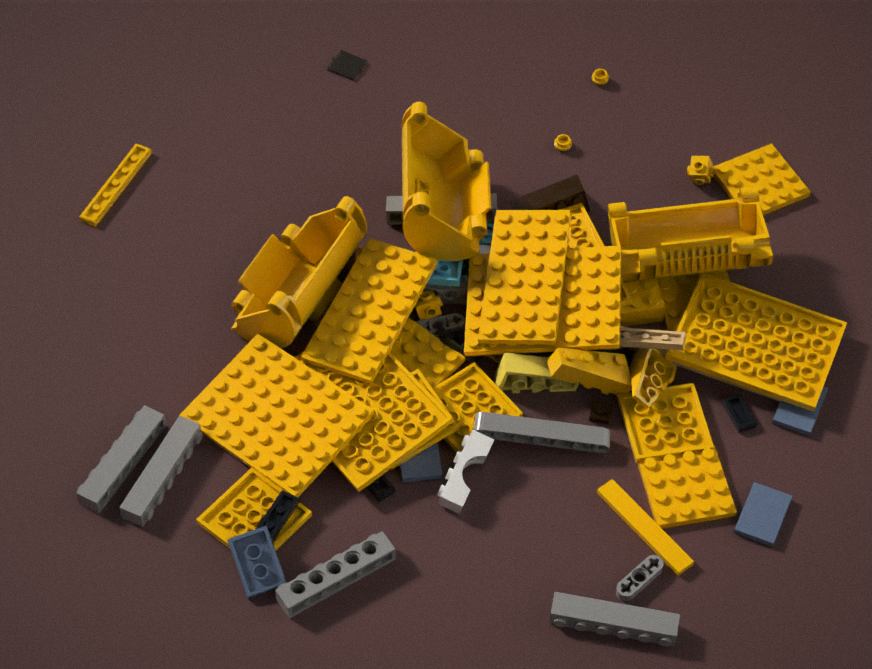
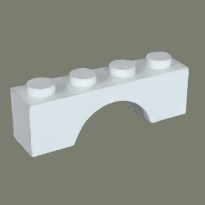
M472 430L470 436L465 435L461 444L464 448L462 452H457L453 460L456 465L454 469L449 468L445 477L448 480L446 486L441 485L437 496L440 497L437 504L460 514L470 492V489L463 480L462 471L471 464H483L494 439L475 430Z

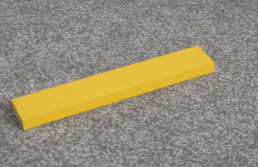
M137 143L133 146L79 216L81 222L94 227L98 225L152 154L151 149Z
M613 479L597 489V494L678 576L694 565V561Z

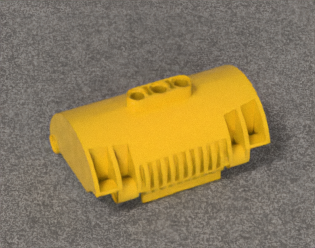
M415 102L405 111L401 125L404 236L409 245L420 254L441 261L469 259L480 254L479 241L487 234L486 213L491 209L489 162L486 161L484 163L483 153L480 150L468 149V140L428 115L425 103Z
M757 187L740 188L739 192H737V199L627 212L625 202L608 204L612 246L621 245L622 249L621 278L623 282L769 266L772 263L773 254L770 246V236L759 204Z
M344 196L336 208L309 216L301 228L295 224H289L281 234L280 240L274 234L269 237L238 280L243 286V290L239 292L231 303L232 308L238 314L235 319L236 322L231 328L232 331L249 342L257 334H260L279 348H284L292 343L308 318L314 321L321 316L342 285L337 276L367 233L366 217L353 198Z

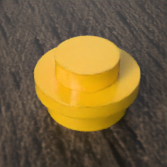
M597 69L592 74V81L598 85L606 84L609 81V75L606 70Z
M561 134L555 139L554 146L560 151H566L571 148L572 141L568 135Z

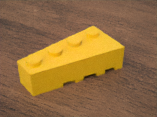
M558 347L547 360L549 371L553 378L572 384L578 382L588 389L592 387L601 390V393L607 395L609 393L615 394L616 398L618 394L629 393L632 390L631 375L625 354Z

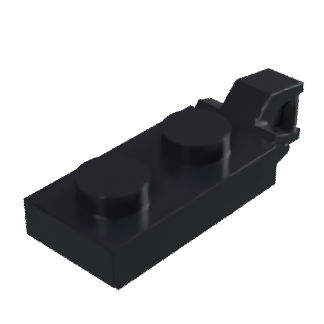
M442 326L436 329L435 336L444 345L462 354L468 362L477 363L484 358L485 355L465 356V337L456 331L451 333Z

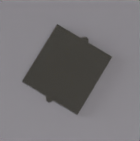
M341 50L335 58H332V62L327 67V70L353 81L359 73H362L367 60Z

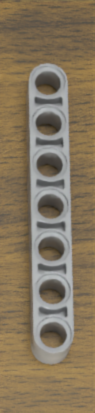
M478 412L475 414L474 430L495 440L595 453H607L610 450L611 431L604 427L489 412Z

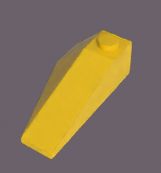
M642 348L635 352L630 365L632 397L644 408H649L659 397V394L666 389L667 385L674 380L677 366L670 360L665 359V356L657 349Z

